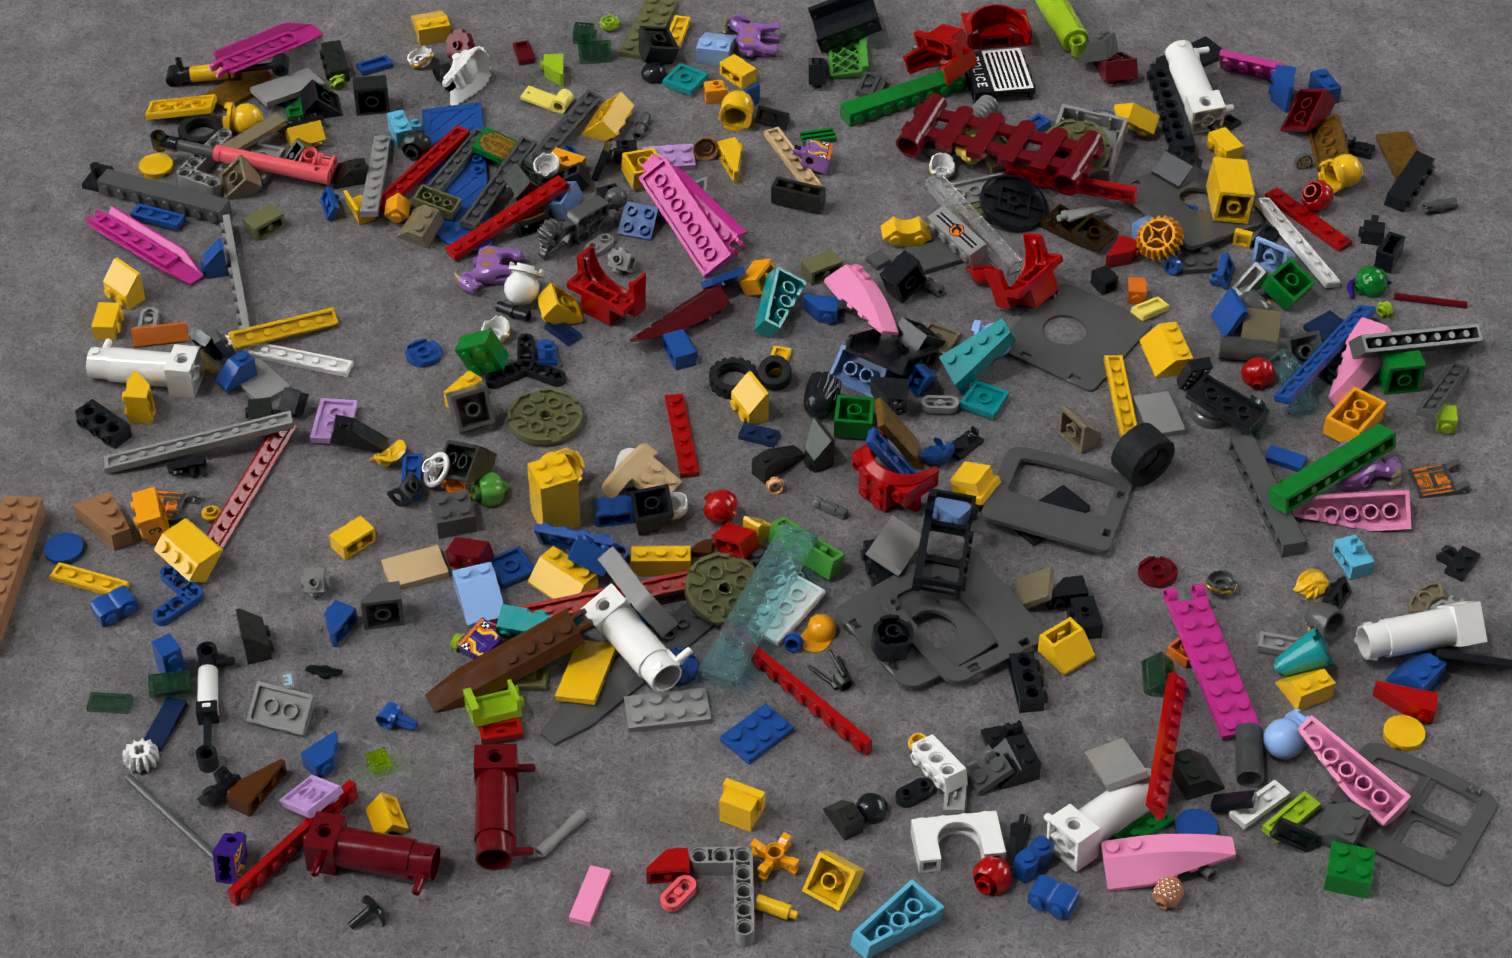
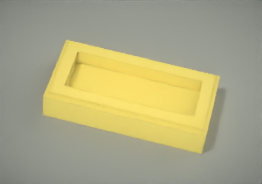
M1157 296L1131 307V313L1140 320L1145 321L1169 311L1170 305Z

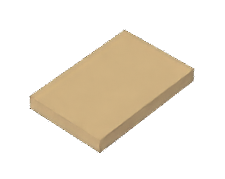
M438 545L381 560L388 582L399 581L400 590L449 577V571Z

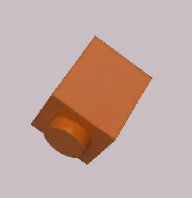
M1128 277L1126 289L1127 304L1138 305L1146 301V278Z

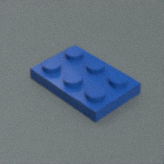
M765 703L721 735L720 741L749 765L794 732V726Z

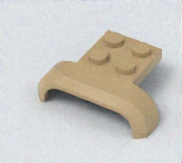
M648 443L638 445L612 471L602 484V492L610 498L617 497L630 482L638 490L668 484L670 493H672L682 481L655 459L659 453Z

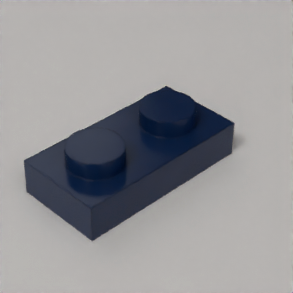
M744 422L738 434V439L774 448L780 436V431Z

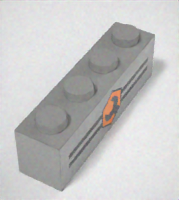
M944 205L927 217L930 231L936 233L943 243L946 242L954 253L957 252L965 263L968 262L973 267L989 255L986 243Z

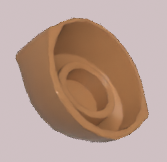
M714 135L702 137L695 142L693 154L696 160L711 161L716 157L718 146Z

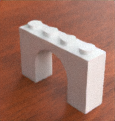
M996 811L911 819L910 832L919 873L941 871V854L938 843L944 837L952 834H962L972 838L979 847L981 859L993 856L1005 860L1006 850Z

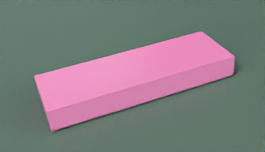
M590 865L569 915L570 922L591 926L611 877V870Z

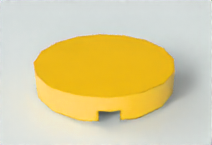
M150 154L139 162V171L145 178L161 179L164 175H169L173 171V160L166 154Z
M1396 715L1385 722L1383 738L1392 748L1396 749L1397 747L1405 752L1415 751L1423 744L1425 729L1417 719L1411 716Z

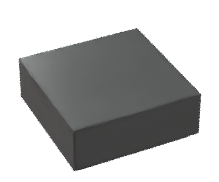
M878 250L868 255L866 262L874 269L879 270L889 265L891 259L881 250Z

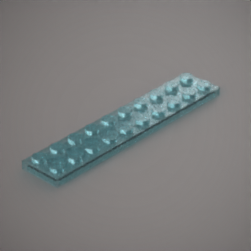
M784 523L780 525L697 670L698 675L736 687L818 541V534Z

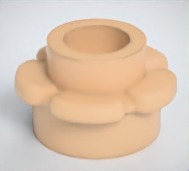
M772 477L765 484L767 491L772 495L780 494L783 491L784 481L778 477Z

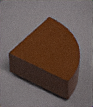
M705 539L698 542L692 549V557H704L712 554L713 539Z

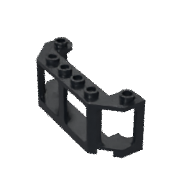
M929 488L911 590H924L952 595L957 599L960 598L961 591H965L967 577H963V573L967 574L969 562L965 560L966 558L970 559L972 547H968V543L972 544L974 532H970L973 516H977L979 505L975 504L976 496ZM941 497L970 503L971 507L967 524L960 525L935 520L933 518L936 498ZM935 531L964 537L962 558L952 559L928 554L926 550L929 533ZM924 563L958 568V583L922 576ZM922 584L931 585V586H937V587H942V588H948V589H953V590H956V591H953V592H952V591H947V590H941V589H936V588L925 587V586H922Z

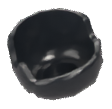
M649 62L642 68L641 76L649 84L652 81L660 84L663 83L667 72L662 63Z
M876 793L863 794L855 805L863 815L864 823L870 821L876 824L884 820L889 811L885 798Z

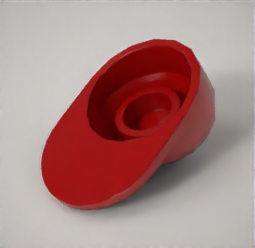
M974 265L973 267L967 266L965 270L970 272L971 278L976 284L986 285L988 281L984 268L997 270V267L992 265Z

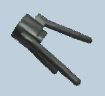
M828 650V653L838 669L833 675V681L810 664L807 665L812 672L830 684L834 690L839 688L840 691H845L851 688L854 683L840 656L836 658L832 650Z

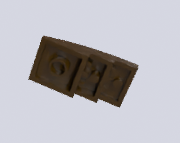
M1062 204L1053 209L1039 224L1045 230L1077 246L1097 252L1101 251L1119 234V231L1092 213L1073 222L1066 220L1057 221V215L1061 214V211L1069 210Z

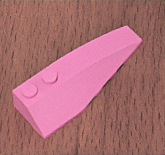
M859 264L844 265L824 279V283L840 301L845 300L848 302L847 307L850 309L855 308L858 311L857 315L867 319L868 323L878 332L898 336L899 332L889 305L881 290L863 269V266Z
M1363 317L1360 318L1345 343L1347 346L1346 350L1341 355L1342 363L1337 368L1338 376L1334 379L1328 396L1334 406L1353 387L1362 390L1380 368L1383 356L1353 359L1348 342L1360 335L1392 332L1387 325Z
M1408 489L1319 494L1293 510L1294 517L1352 528H1363L1368 531L1412 529L1410 491Z
M1311 715L1297 729L1348 798L1355 804L1370 810V816L1380 825L1385 826L1395 821L1408 808L1411 796L1314 716Z
M1158 834L1101 841L1108 891L1154 886L1162 877L1173 876L1177 878L1178 874L1187 871L1192 873L1201 866L1207 864L1212 866L1236 857L1233 837Z

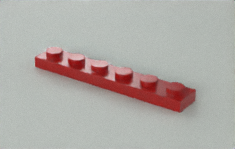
M1278 187L1265 193L1264 198L1269 197L1282 212L1336 251L1341 252L1351 246L1352 240Z
M683 393L664 395L680 479L698 477L699 468Z

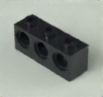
M91 399L75 410L78 426L87 429L92 436H97L107 446L110 445L116 449L132 438L130 424L94 399Z
M1033 651L1009 653L1008 669L1019 713L1044 711V703H1047L1048 698L1047 692L1043 691L1042 688L1044 681L1043 676L1039 675V660H1035Z

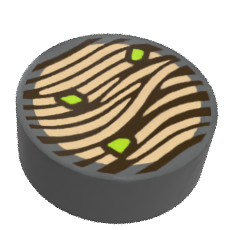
M1301 153L1295 158L1294 164L1299 170L1308 169L1312 165L1313 160L1308 153Z

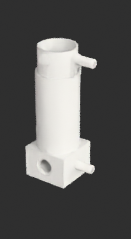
M1179 40L1166 48L1165 56L1169 63L1170 73L1184 104L1191 133L1210 132V129L1207 127L1211 124H1214L1211 126L1214 129H1220L1223 127L1225 112L1233 111L1234 105H1225L1220 91L1212 90L1199 56L1200 54L1209 53L1210 49L1208 46L1193 48L1189 41Z
M106 339L102 348L92 347L88 352L86 371L89 378L126 383L132 371H136L150 386L167 387L169 396L195 398L205 375L201 351L198 346L174 344L171 352L111 347L112 340Z
M612 583L581 608L586 609V617L593 621L595 628L608 643L613 645L637 675L645 680L654 691H667L679 681L682 673L680 665L693 651L687 647L675 657L642 621L630 605L627 597L624 598Z
M1461 601L1437 606L1438 609L1381 619L1376 623H1372V621L1364 622L1357 628L1356 637L1354 638V643L1358 645L1362 657L1373 661L1379 660L1378 657L1385 656L1389 658L1446 646L1463 647L1488 641L1480 601Z
M1145 768L1149 776L1148 778L1110 792L1105 791L1078 810L1071 804H1068L1053 815L1046 813L1044 820L1048 822L1047 838L1055 844L1054 854L1075 872L1098 858L1101 841H1106L1150 811L1145 805L1151 775L1150 768Z

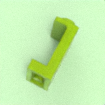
M511 679L507 680V690L478 697L474 696L471 687L463 689L465 708L474 727L523 716L522 708L525 707L523 696H520L518 686H514Z

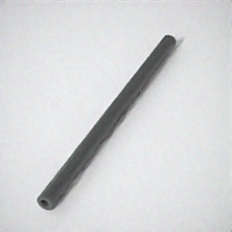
M131 774L126 775L124 780L213 861V849L135 777Z

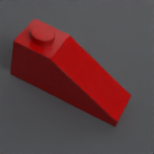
M1376 680L1373 697L1401 714L1417 719L1420 723L1433 724L1438 693Z

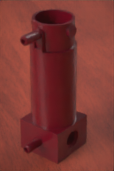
M517 743L474 745L473 769L476 786L475 860L482 868L500 870L508 867L512 863L513 857L534 854L533 847H517L515 828L516 793L519 792V773L535 772V764H519Z
M316 811L303 843L307 871H311L310 874L313 877H318L320 873L337 876L340 867L414 881L412 894L416 896L420 895L426 881L433 882L435 880L441 857L439 845L418 842L417 839L347 827L346 816Z

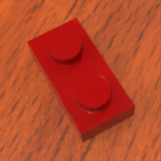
M520 717L479 726L481 744L523 739Z

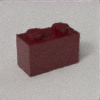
M455 537L445 551L449 565L454 568H466L491 562L494 557L489 541Z

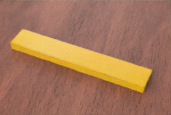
M334 307L231 331L228 335L231 344L236 350L331 328L338 326L339 322Z
M1104 355L1106 375L1119 437L1121 438L1128 430L1137 425L1123 355Z

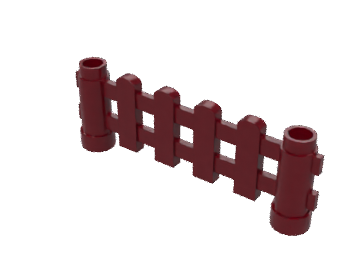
M931 94L923 104L919 103L913 111L915 116L911 122L906 121L901 129V134L896 140V146L899 151L909 157L918 156L926 145V140L929 139L936 141V150L951 153L955 146L966 148V157L981 161L986 154L998 156V165L1014 168L1018 161L1028 163L1030 173L1045 176L1049 169L1057 170L1052 179L1053 186L1060 193L1070 196L1079 190L1083 183V178L1090 176L1093 171V161L1095 158L1100 159L1104 152V147L1101 146L1103 138L1096 131L1088 130L1078 141L1068 139L1067 131L1063 128H1052L1049 134L1036 131V124L1029 120H1023L1018 126L1005 124V117L999 113H991L984 119L975 117L973 108L969 106H959L955 112L945 110L947 101L939 94ZM939 121L947 123L944 130L935 128ZM967 128L979 130L975 137L963 135ZM998 135L1009 138L1006 145L994 142ZM1029 143L1041 145L1037 152L1025 150ZM1061 150L1071 152L1067 159L1057 157Z

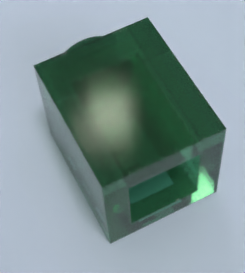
M575 22L573 44L593 45V41L597 40V30H595L594 23Z

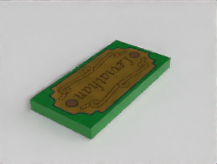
M485 126L472 145L471 151L502 164L517 143V140ZM523 164V167H524V168H526V169H528L529 171H531L532 173L536 174V173L534 172V170H532L531 168H529V167H527V166H525V165Z

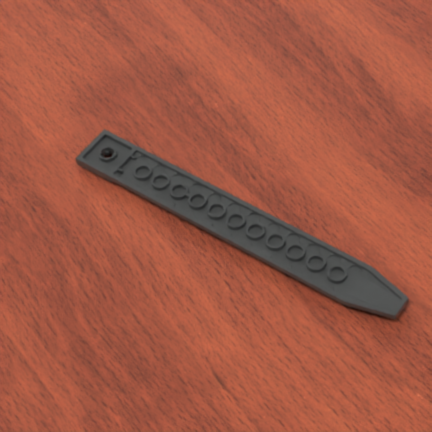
M760 547L744 559L753 567L755 565L761 566V569L756 568L762 578L763 585H766L785 569V563ZM719 587V591L728 594L729 589L727 587ZM687 602L671 615L678 623L676 627L664 637H661L655 629L652 632L670 650L674 649V647H690L716 625L699 617ZM620 656L612 663L595 705L563 702L542 729L540 735L556 746L592 728L624 701V696H631L646 681L640 678L625 659Z

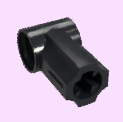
M450 63L433 67L434 77L441 84L444 80L443 77L451 68ZM452 81L451 84L448 87H444V89L450 92L456 88V85L454 81Z

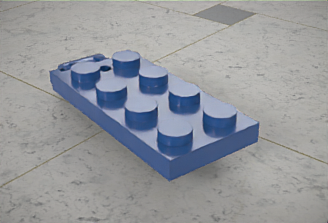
M549 523L535 524L534 532L540 544L570 549L577 536L583 537L585 534L593 538V542L598 545L603 543L609 547L614 546L620 554H625L623 556L628 564L631 557L627 548L624 545L615 543V538H610L607 534L600 533L595 535L586 530H580V532L573 531L566 526L557 528Z

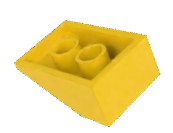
M442 10L410 16L420 46L444 42L448 39V35L451 34L448 17Z

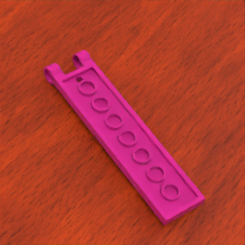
M1204 583L1192 584L1191 594L1194 600L1181 602L1178 601V592L1175 587L1164 588V602L1168 607L1221 741L1235 739L1236 728L1240 724L1252 722L1260 725L1206 596Z

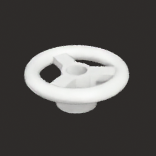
M438 452L424 461L422 465V479L425 486L429 488L437 487L446 478L450 468V459L446 453ZM438 458L444 459L442 462H436ZM443 469L440 477L437 479L438 474Z

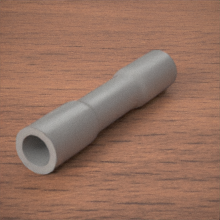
M578 809L556 832L547 837L534 849L536 855L542 859L556 848L559 842L588 819L585 811Z

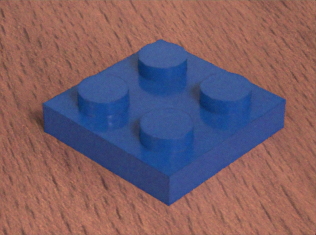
M743 266L700 283L702 288H710L719 284L722 286L741 279L740 275L746 272Z

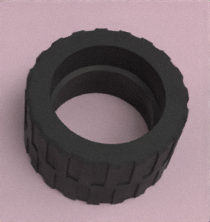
M1141 423L1128 430L1117 442L1111 455V464L1134 486L1142 487L1154 482L1166 471L1174 457L1175 447L1173 442L1154 425Z

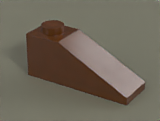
M280 759L240 779L234 787L228 790L226 795L229 808L251 817L287 774L285 760Z

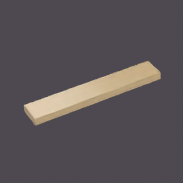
M779 127L763 131L765 138L799 182L823 187V184L811 169L800 165L802 157L792 155L794 146Z

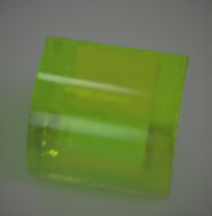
M385 746L365 753V760L372 775L392 768V762Z

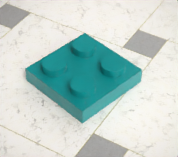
M679 63L663 79V86L691 96L708 79V73Z
M975 380L960 401L959 408L994 420L1009 398V391Z

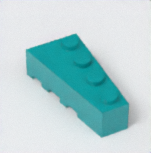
M776 266L766 276L754 331L767 338L776 333L788 316V312L795 304L807 281Z
M1002 318L944 353L939 358L954 385L963 393L967 385L974 382L985 368L988 369L992 365L991 363L1005 353L1017 340Z
M502 604L496 632L504 638L515 637L552 616L542 610L530 613L528 608ZM582 617L574 621L576 626L582 622Z

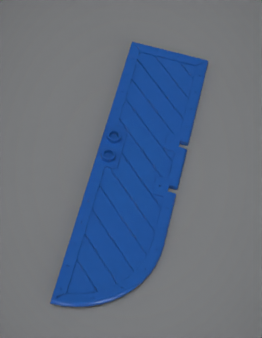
M481 102L423 109V133L430 137L432 146H434L456 125L470 130V134L475 128L483 130ZM456 150L425 177L426 186ZM478 153L474 155L444 192L462 199L461 207L453 220L443 217L444 223L436 234V237L447 245L452 244L472 231L460 226V220L487 184L486 157ZM490 212L481 224L490 219ZM492 239L488 240L487 242H485L473 251L479 252L481 248L487 245L492 246Z

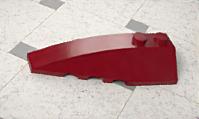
M720 284L704 289L674 308V311L664 315L662 319L652 323L651 328H645L629 340L630 342L650 340L662 337V334L687 329L701 321L705 323L712 319L711 315L714 313L720 314L725 311V306L730 304Z

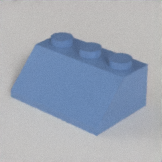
M841 345L830 375L833 374L836 379H841L842 385L866 396L873 397L871 395V376L892 378L895 372L845 351L846 345Z

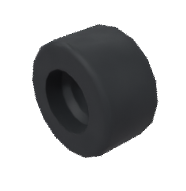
M768 356L761 361L758 367L759 379L766 389L775 391L785 389L792 380L791 366L782 356ZM779 368L782 370V375L778 378H770L768 372L771 369Z

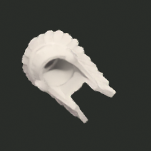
M474 47L452 55V66L442 81L443 87H448L452 81L456 85V88L450 91L451 106L463 104L464 101L468 102L469 98H473L474 95L478 94V91H482V88L486 87V83L489 81L488 78L491 76V66L489 65L490 56L483 47Z

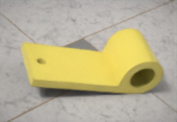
M528 85L520 99L544 109L563 114L573 102L574 96L567 89H561L557 95H553Z

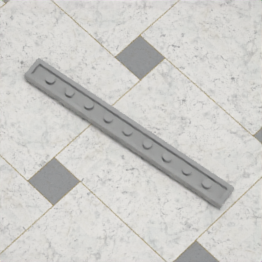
M226 214L222 215L223 222L220 225L223 233V242L226 244L224 245L225 253L229 255L226 256L229 276L234 278L230 279L233 290V299L238 301L234 302L236 313L240 312V314H236L238 325L242 324V326H238L240 330L250 326L230 215Z
M286 411L104 456L105 470L107 474L286 431L294 428L291 411Z

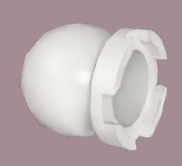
M510 262L508 269L512 271V274L507 277L504 284L506 298L518 306L529 305L536 300L539 294L540 285L537 279L543 278L545 271L540 269L538 272L534 270V266L518 262L517 266H515L514 262Z

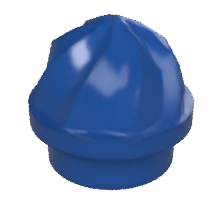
M795 631L786 634L783 640L785 648L790 652L800 650L804 644L800 633Z

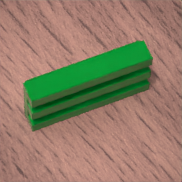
M833 127L800 132V138L804 147L808 139L829 143L836 142L837 140Z

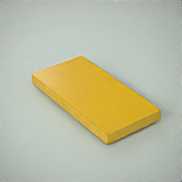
M217 95L153 100L149 104L145 117L146 120L212 114L217 102Z
M584 640L586 644L573 651L555 694L556 701L588 705L596 704L617 653V650L611 643Z

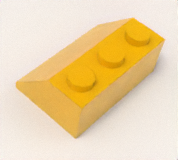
M620 91L598 107L581 135L603 141H608L611 138L615 139L620 134L619 130L626 124L625 120L631 116V110L635 105Z
M1177 322L1158 324L1139 340L1155 378L1177 376L1181 373L1187 361L1193 360V356Z
M185 518L162 533L154 551L188 581L205 583L223 549L189 519Z
M691 545L631 546V568L637 576H662L689 570L691 568Z
M552 546L540 556L527 582L549 598L554 599L598 589V574L568 560L566 553Z

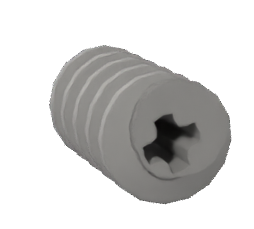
M983 95L971 108L974 110L975 117L986 119L989 114L995 113L998 110L999 105L992 96Z

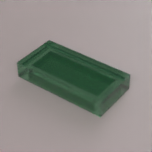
M91 692L86 709L87 712L128 714L133 697L132 694Z

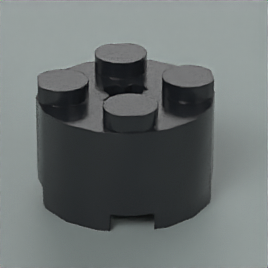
M889 614L880 617V620L873 626L871 649L878 660L882 662H896L905 660L909 656L914 636V629L911 623L900 619L899 615Z

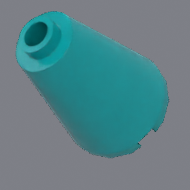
M1314 627L1276 657L1274 667L1279 675L1283 674L1286 677L1334 664L1332 656L1328 658L1327 653L1330 650L1320 632H1316Z

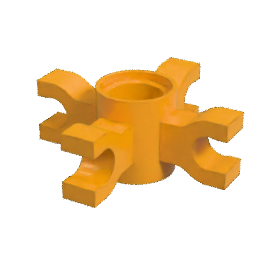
M784 832L778 843H770L767 846L759 840L753 839L750 843L753 856L765 859L758 867V872H760L757 876L758 879L765 882L772 870L776 871L784 868L794 876L799 871L797 866L799 859L784 855L791 847L789 842L791 835Z

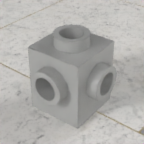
M619 247L618 250L612 248L607 257V266L613 267L612 271L621 274L623 271L632 273L637 256L629 254V250Z
M304 568V576H301L300 583L301 588H304V592H309V596H321V592H327V588H330V576H327V568Z

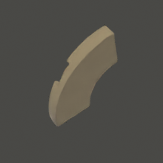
M1442 583L1427 584L1412 595L1408 605V614L1429 611L1431 605L1441 599L1445 600Z

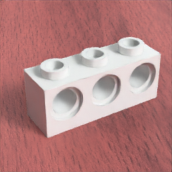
M933 734L911 744V759L913 763L918 765L925 776H929L935 786L940 788L945 794L968 784L966 768Z

